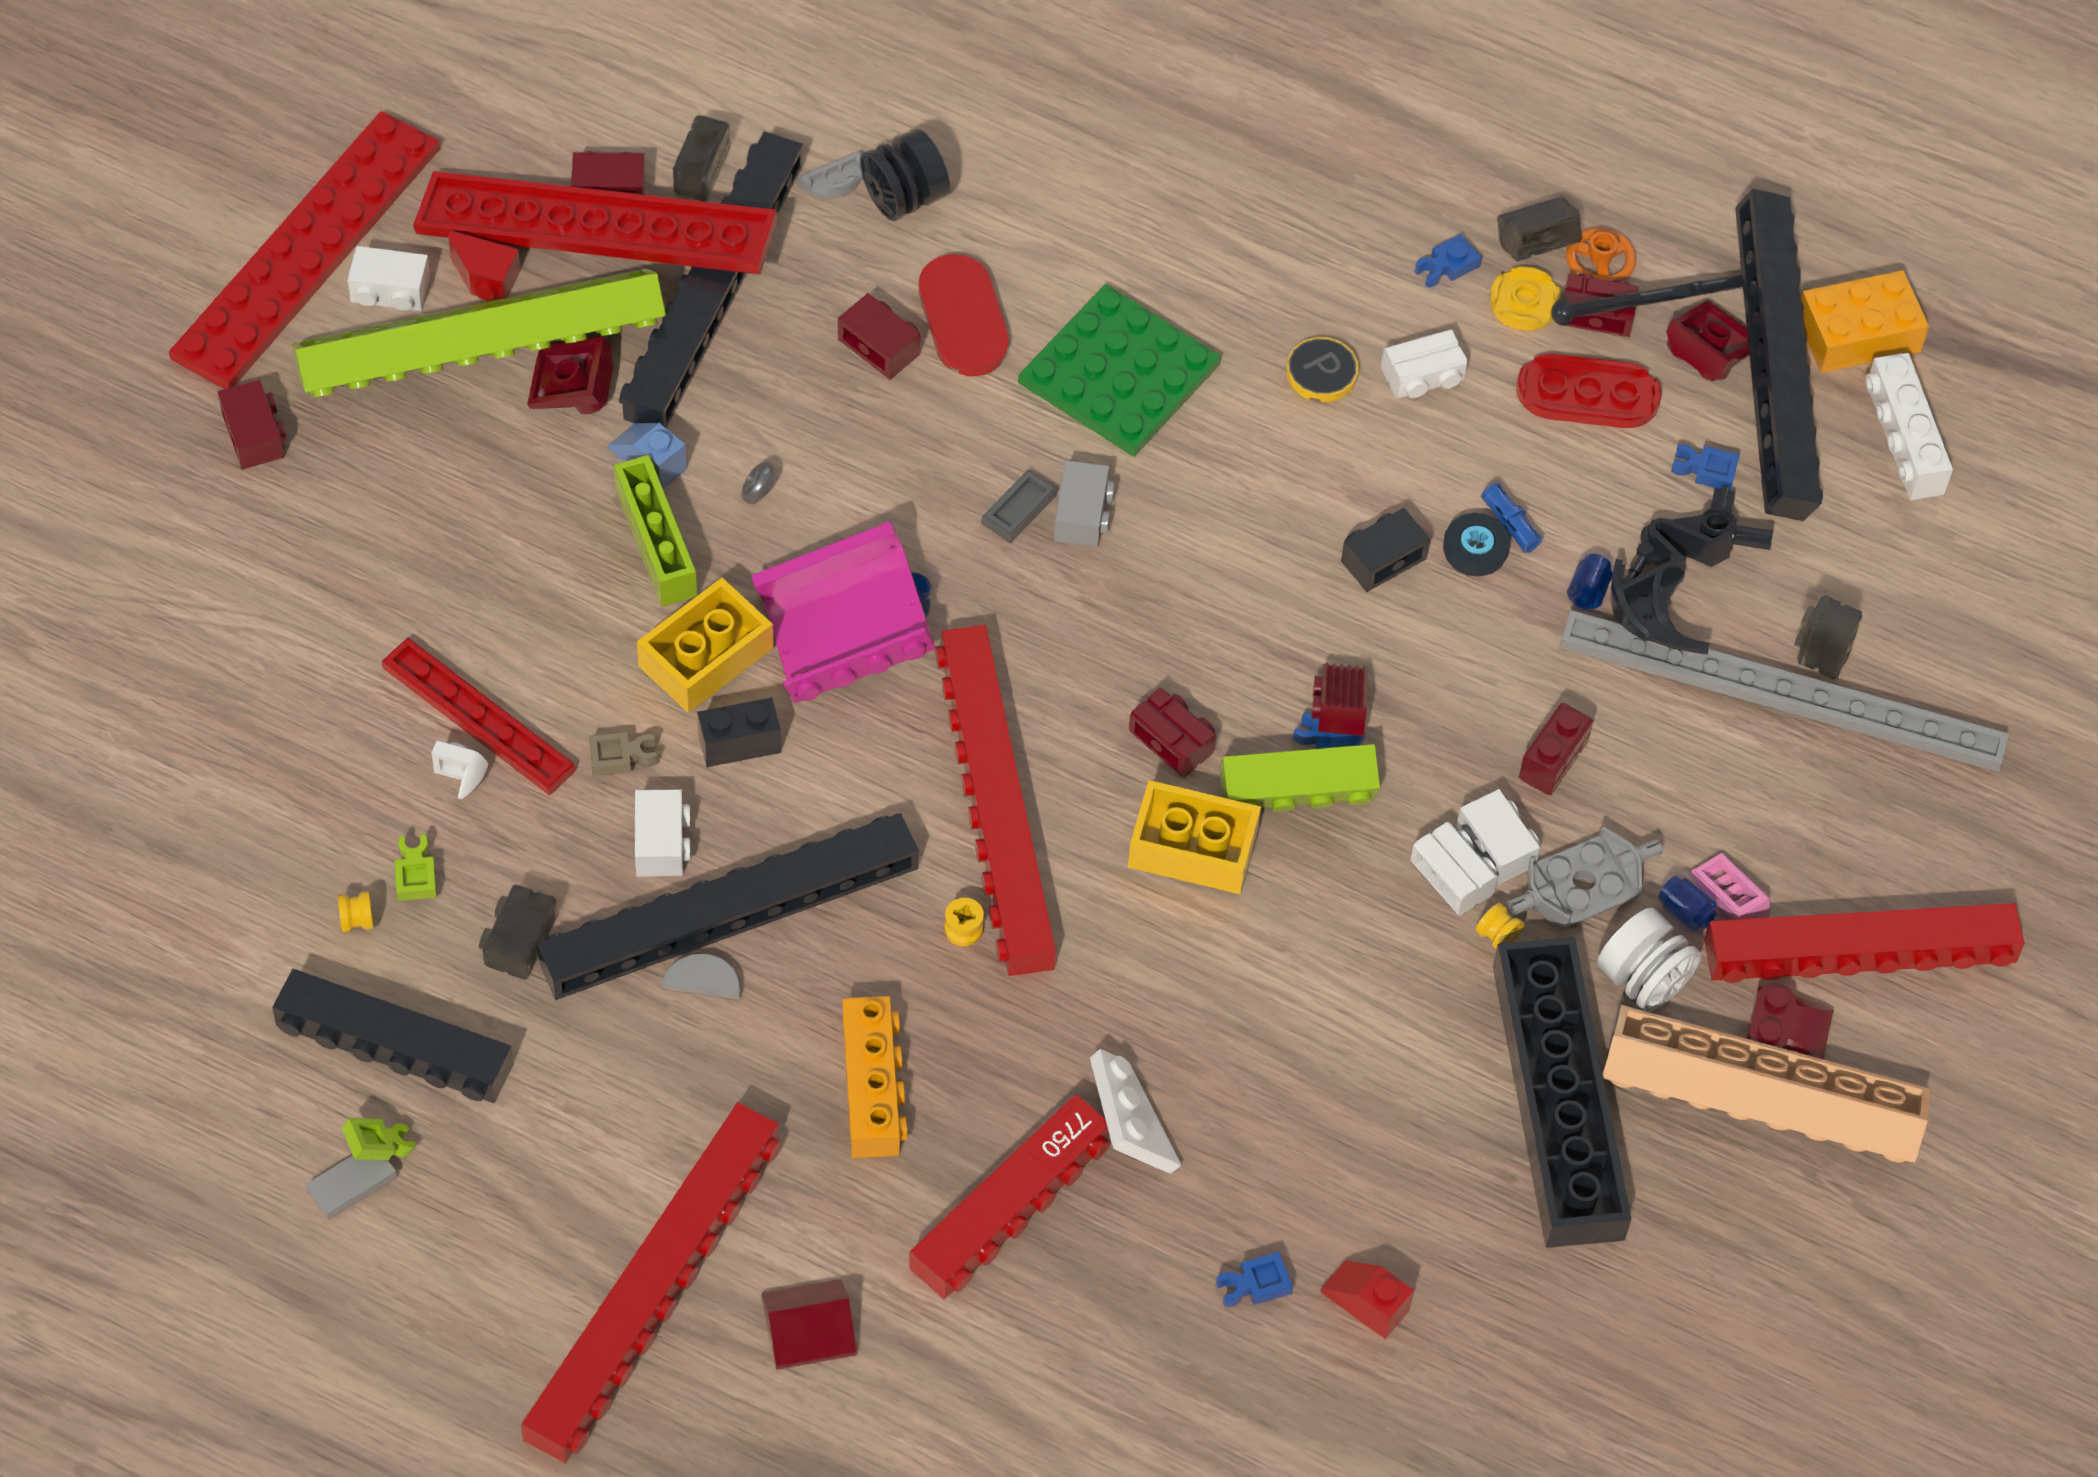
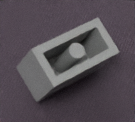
M1065 460L1055 518L1054 542L1098 547L1100 533L1107 534L1110 512L1104 511L1105 503L1112 504L1115 482L1108 481L1109 466Z

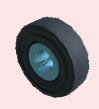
M1469 513L1461 515L1451 522L1445 532L1443 551L1447 561L1455 570L1466 575L1480 577L1492 574L1502 567L1509 554L1510 538L1506 528L1498 519L1487 514ZM1470 541H1477V545L1482 542L1483 548L1478 549L1476 545L1471 547Z

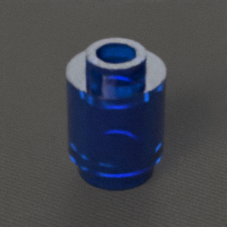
M1588 554L1578 562L1567 589L1568 598L1578 608L1595 609L1602 605L1613 573L1611 570L1612 565L1607 558L1599 554Z
M1677 875L1673 876L1659 893L1658 900L1663 903V909L1692 931L1700 927L1702 929L1707 928L1709 922L1713 921L1717 915V910L1715 909L1716 900L1688 878L1681 879Z

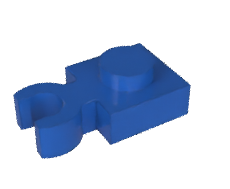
M1460 234L1432 248L1431 257L1419 259L1416 262L1414 272L1416 275L1424 271L1431 272V274L1426 276L1425 285L1429 288L1436 286L1445 274L1451 281H1454L1479 268L1482 257L1464 236Z
M1680 444L1677 445L1675 457L1685 459L1686 461L1674 460L1671 472L1680 476L1690 473L1697 474L1695 483L1721 489L1722 486H1728L1731 492L1740 454L1704 446L1703 452L1700 454L1696 453L1690 446Z
M1303 713L1301 725L1309 727L1311 730L1303 731L1295 728L1293 740L1301 745L1315 744V749L1359 746L1364 742L1366 732H1364L1363 737L1318 732V719H1311V713Z
M1279 1252L1242 1262L1240 1265V1275L1233 1272H1225L1216 1278L1217 1288L1231 1286L1235 1290L1231 1294L1224 1295V1307L1236 1306L1244 1296L1250 1295L1253 1305L1290 1295L1293 1290Z

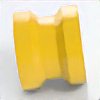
M362 891L358 896L349 897L346 894L337 895L342 934L350 933L353 928L359 927L365 930H374L369 891Z
M958 898L947 906L945 910L944 932L951 943L967 947L974 945L980 940L983 935L984 912L982 906L977 901L971 898Z
M1498 903L1481 918L1475 931L1482 938L1488 937L1492 941V946L1497 949L1499 943L1515 942L1523 931L1525 924L1519 918H1512L1508 914V909L1502 903Z

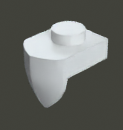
M437 740L431 752L434 773L462 780L458 799L465 798L479 785L489 765L481 754L456 742L445 743Z

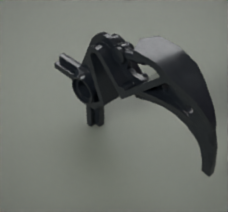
M1722 486L1721 490H1714L1711 507L1703 512L1702 515L1672 520L1664 518L1652 520L1650 524L1642 529L1640 534L1641 544L1637 548L1636 559L1628 571L1629 575L1627 578H1623L1625 571L1623 560H1615L1610 593L1614 617L1626 630L1643 640L1655 642L1672 649L1708 654L1710 643L1684 636L1676 630L1669 617V600L1685 578L1686 558L1684 556L1713 567L1730 558L1734 545L1771 550L1774 530L1737 525L1738 518H1735L1732 514L1736 494L1735 492H1730L1728 486ZM1651 563L1659 565L1640 575L1646 565Z

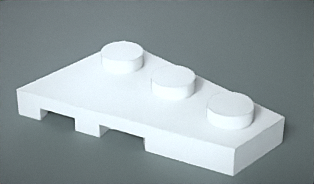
M1099 1049L1090 1057L1113 1149L1172 1174L1181 1166V1163L1130 1063L1121 1056H1115Z

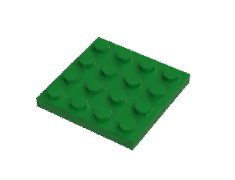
M1105 283L1018 374V384L1135 457L1217 369L1221 363V355Z

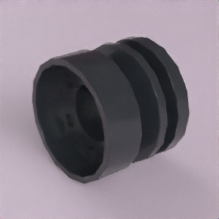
M914 128L895 137L892 141V147L889 144L882 143L878 145L876 150L870 149L863 152L860 156V169L867 191L876 207L888 220L896 221L902 218L905 213L911 214L915 212L918 208V203L928 206L947 197L950 192V180L943 158L931 138L921 129Z

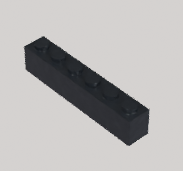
M292 968L272 1007L276 1026L288 1035H303L314 1039L324 1048H339L352 1053L354 1057L361 1061H376L387 1065L397 1074H412L421 1077L434 1087H449L460 1091L465 1097L473 1101L485 1100L495 1104L514 1065L511 1045Z

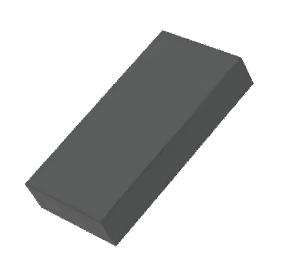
M1027 470L982 516V525L1011 544L1056 497L1057 489Z

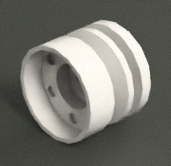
M1646 908L1628 920L1604 946L1596 963L1597 967L1615 985H1622L1628 982L1625 990L1626 995L1631 1000L1637 999L1636 1004L1638 1007L1646 1012H1653L1673 998L1693 976L1702 959L1700 951L1694 946H1688V941L1683 935L1670 939L1673 931L1672 925L1654 908Z

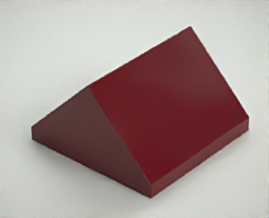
M842 1279L761 1293L776 1370L857 1355L850 1301Z

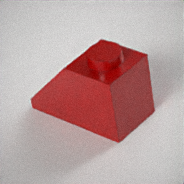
M450 231L448 235L450 258L471 295L478 296L486 301L508 298L520 273L518 249Z
M1345 1260L1324 1284L1320 1292L1386 1339L1410 1311L1414 1289L1382 1266Z

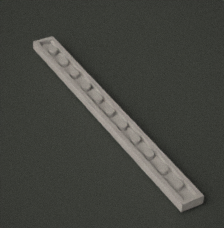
M1570 610L1559 648L1996 772H1999L2009 737V734L1711 649H1709L1708 654H1700L1668 648L1667 646L1646 641L1633 635L1619 623Z

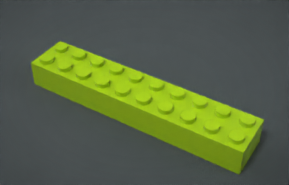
M646 268L291 343L300 387L305 393L310 392L313 397H320L335 393V386L346 384V386H349V389L370 386V379L382 377L383 379L385 378L386 382L400 380L407 377L406 371L415 369L421 371L422 374L433 373L443 370V363L454 361L458 366L478 363V356L490 354L494 359L508 357L515 354L514 348L525 346V348H529V351L551 347V340L560 338L565 340V343H573L587 339L586 333L593 331L600 333L601 336L622 332L621 325L632 324L636 325V328L653 326L658 324L657 318L664 317L666 314L658 275L656 272Z

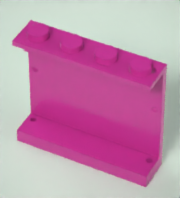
M891 521L751 575L754 587L764 601L769 621L773 624L774 638L787 678L786 681H783V685L795 703L812 700L819 694L836 687H846L857 679L870 674L882 673L893 665L906 660L918 659L925 653L936 649L902 540Z

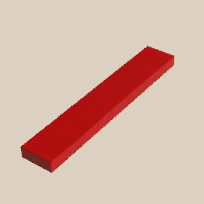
M409 637L382 660V668L549 796L576 772V766L572 761Z

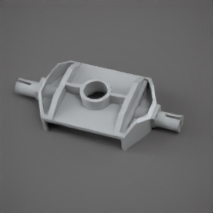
M1602 827L1599 836L1538 862H1535L1534 856L1530 857L1528 865V891L1524 895L1508 900V910L1511 911L1512 916H1516L1532 908L1534 912L1539 911L1551 924L1563 928L1589 919L1640 897L1643 862L1656 855H1661L1663 853L1662 845L1655 838L1638 847L1633 846L1632 843L1611 830ZM1578 878H1586L1592 882L1594 887L1589 890H1582L1577 888L1573 881Z

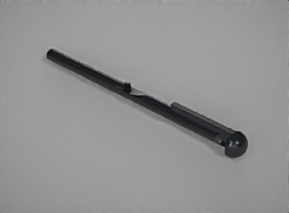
M1742 274L1579 302L1574 305H1570L1566 299L1562 298L1553 304L1551 317L1556 324L1569 326L1572 318L1739 289L1743 288Z

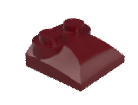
M1709 300L1672 320L1666 330L1668 337L1667 346L1672 355L1680 360H1684L1695 368L1703 378L1709 381L1726 379L1732 367L1749 356L1747 328Z
M601 336L573 343L551 344V347L538 350L527 402L530 409L575 407L579 413L585 415L599 411L608 399L614 370L611 346L607 339Z
M1770 983L1763 987H1758L1746 1039L1823 1059L1834 1010L1796 997L1792 990L1783 984Z

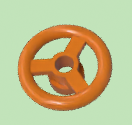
M1590 228L1579 232L1570 240L1566 248V262L1574 275L1586 273L1592 275L1595 279L1625 281L1635 269L1636 252L1631 242L1619 232L1608 228ZM1590 239L1589 245L1584 243L1585 241ZM1576 253L1590 258L1591 262L1596 266L1597 275L1587 272L1580 266ZM1625 253L1626 262L1624 267L1619 272L1609 275L1608 265L1611 259Z

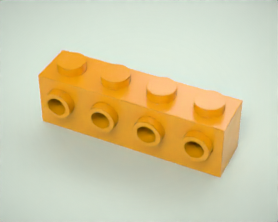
M890 996L843 998L842 1020L851 1158L899 1156L900 1141L907 1140L906 1116L898 1117V1105H905L904 1082L896 1081L895 1070L902 1069L901 1046H893V1035L900 1034L899 1012L891 1011Z

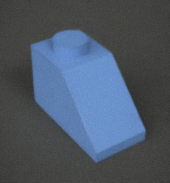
M634 423L608 445L609 450L624 462L649 455L663 489L687 470L686 444L660 423Z

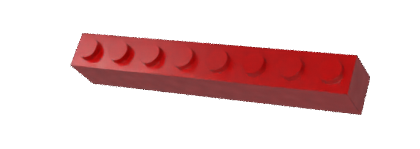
M2016 903L1710 921L1704 938L1711 981L1724 980L1728 983L1751 978H1763L1770 981L1784 976L1814 978L1821 974L1834 973L1851 976L1867 971H1878L1879 973L1887 974L1900 969L1929 971L1936 967L1954 966L1957 969H1966L1974 965L1983 964L2002 967L2016 963L2025 944Z

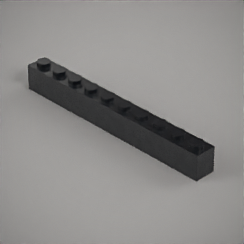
M763 131L758 143L751 144L747 154V164L744 169H738L733 181V190L730 196L725 195L721 204L773 209L777 211L778 216L803 168V144ZM691 266L688 275L683 274L677 286V296L673 302L669 301L666 304V316L662 317L663 322L660 328L653 329L645 356L640 355L638 357L632 381L630 384L625 383L622 387L619 403L623 406V420L631 423H660L665 428L668 427L747 273Z
M1751 189L1735 207L1764 512L1769 515L1804 521L1822 504L1823 491L1820 488L1818 470L1820 460L1816 453V427L1813 424L1812 414L1813 396L1810 394L1809 385L1810 366L1807 363L1806 356L1807 336L1804 332L1802 318L1804 306L1801 302L1799 289L1801 277L1797 269V243L1794 240L1793 231L1794 214L1791 211L1790 197Z
M901 813L890 817L880 816L870 824L856 829H844L834 837L820 842H808L798 850L784 855L775 854L769 856L763 862L747 868H735L725 876L711 881H699L689 889L681 892L663 894L653 902L639 907L631 906L624 908L616 915L602 920H590L580 928L566 933L551 934L543 941L537 943L539 964L555 1000L917 870L919 849Z

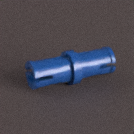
M1494 483L1483 491L1481 499L1494 512L1500 523L1511 534L1524 553L1533 551L1541 544L1543 538L1525 517V510L1520 505L1516 506L1500 483Z

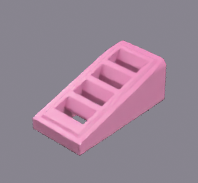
M1723 853L1691 870V876L1727 920L1769 918L1770 898ZM1722 871L1725 872L1723 876L1714 881L1710 879ZM1731 883L1734 884V885H1732L1731 887L1727 888L1726 890H1724V891L1722 890L1723 888H1725L1726 886L1730 885ZM1743 895L1742 898L1738 899V900L1735 901V902L1733 901V900L1736 899L1737 897Z

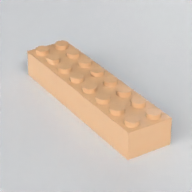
M1621 1005L1603 1073L1604 1079H1608L1614 1085L1622 1088L1634 1086L1648 1090L1652 1095L1659 1098H1678L1688 1101L1690 1105L1699 1109H1709L1711 1107L1725 1111L1729 1116L1736 1119H1755L1765 1122L1766 1125L1776 1130L1791 1129L1799 1131L1816 1141H1826L1828 1139L1842 1143L1853 1151L1864 1152L1868 1150L1883 1154L1886 1159L1898 1163L1905 1161L1916 1162L1928 1122L1930 1088Z

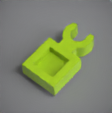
M420 834V845L416 848L407 847L405 835L400 836L398 847L400 856L403 859L394 860L397 901L437 898L434 857H426L429 852L427 836Z
M348 1118L341 1127L355 1160L388 1161L393 1154L398 1157H407L417 1146L413 1141L408 1142L402 1139L409 1130L406 1124L397 1123L392 1128H386L383 1119Z

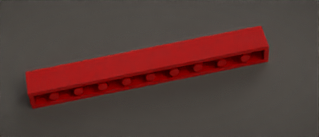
M986 625L941 631V646H935V657L938 669L944 668L946 674L945 678H941L944 700H951L953 709L948 710L951 732H958L959 741L955 742L957 764H964L966 774H961L964 797L971 796L973 806L968 807L969 823L971 829H978L980 839H975L976 857L978 862H985L986 872H982V885L985 896H992L993 905L988 907L990 924L992 929L998 928L1000 939L995 940L998 962L1006 963L1008 976L1054 970L1056 949Z
M739 1102L736 1103L521 1423L524 1442L565 1464L573 1452L576 1454L581 1452L589 1438L588 1429L595 1419L600 1421L605 1416L611 1404L610 1396L617 1386L623 1387L627 1383L633 1371L632 1363L638 1354H645L650 1348L655 1337L653 1331L661 1320L666 1322L670 1318L677 1303L675 1298L681 1289L687 1290L692 1285L698 1272L697 1265L703 1256L708 1258L715 1250L719 1241L718 1233L724 1224L729 1226L735 1220L740 1209V1200L745 1193L751 1194L754 1191L761 1177L760 1170L766 1161L771 1163L776 1158L782 1145V1141L779 1140V1123Z

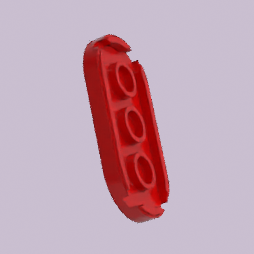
M949 254L933 259L921 271L918 291L940 361L949 369L951 366L959 370V374L966 376H982L993 372L1000 366V362L1004 357L1006 358L1009 337L987 270L981 263L965 255Z
M1542 354L1534 357V360L1528 364L1526 362L1519 371L1516 383V393L1519 401L1529 412L1538 417L1617 428H1636L1645 425L1657 414L1662 398L1659 382L1656 378L1654 380L1648 375L1649 371L1640 365L1562 354Z

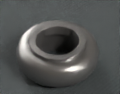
M759 463L747 476L741 492V497L746 503H757L770 489L775 475V468L770 463Z

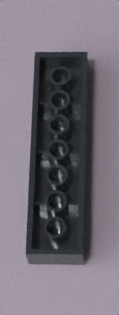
M1575 937L1499 943L1492 967L1545 1247L1625 1241L1632 1219Z

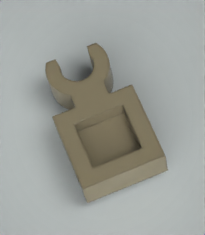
M627 732L589 735L593 776L631 772L630 763L634 762L645 767L657 764L656 752L646 753L642 751L645 748L655 747V735L643 734L637 737L635 741H628Z

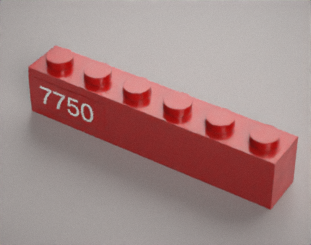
M1075 1094L909 1251V1269L944 1300L954 1290L956 1292L963 1290L971 1281L973 1272L982 1263L985 1266L990 1264L999 1254L1000 1246L1009 1237L1015 1239L1025 1230L1029 1222L1028 1219L1037 1211L1040 1213L1044 1212L1055 1200V1193L1065 1184L1071 1186L1082 1174L1083 1167L1092 1158L1098 1160L1105 1154L1111 1144L1106 1119Z

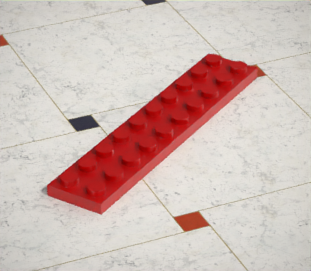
M380 111L169 350L170 360L224 389L234 387L440 150L439 140Z
M433 171L413 227L418 235L448 238L450 231L504 245L761 274L778 216L777 211L773 209Z

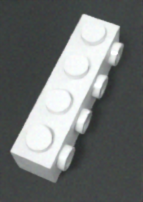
M1909 353L1874 358L1870 373L1866 375V388L1873 400L1878 421L1882 424L1889 450L1893 454L1898 467L1899 477L1902 483H1904L1909 499L1916 500L1945 495L1953 468Z

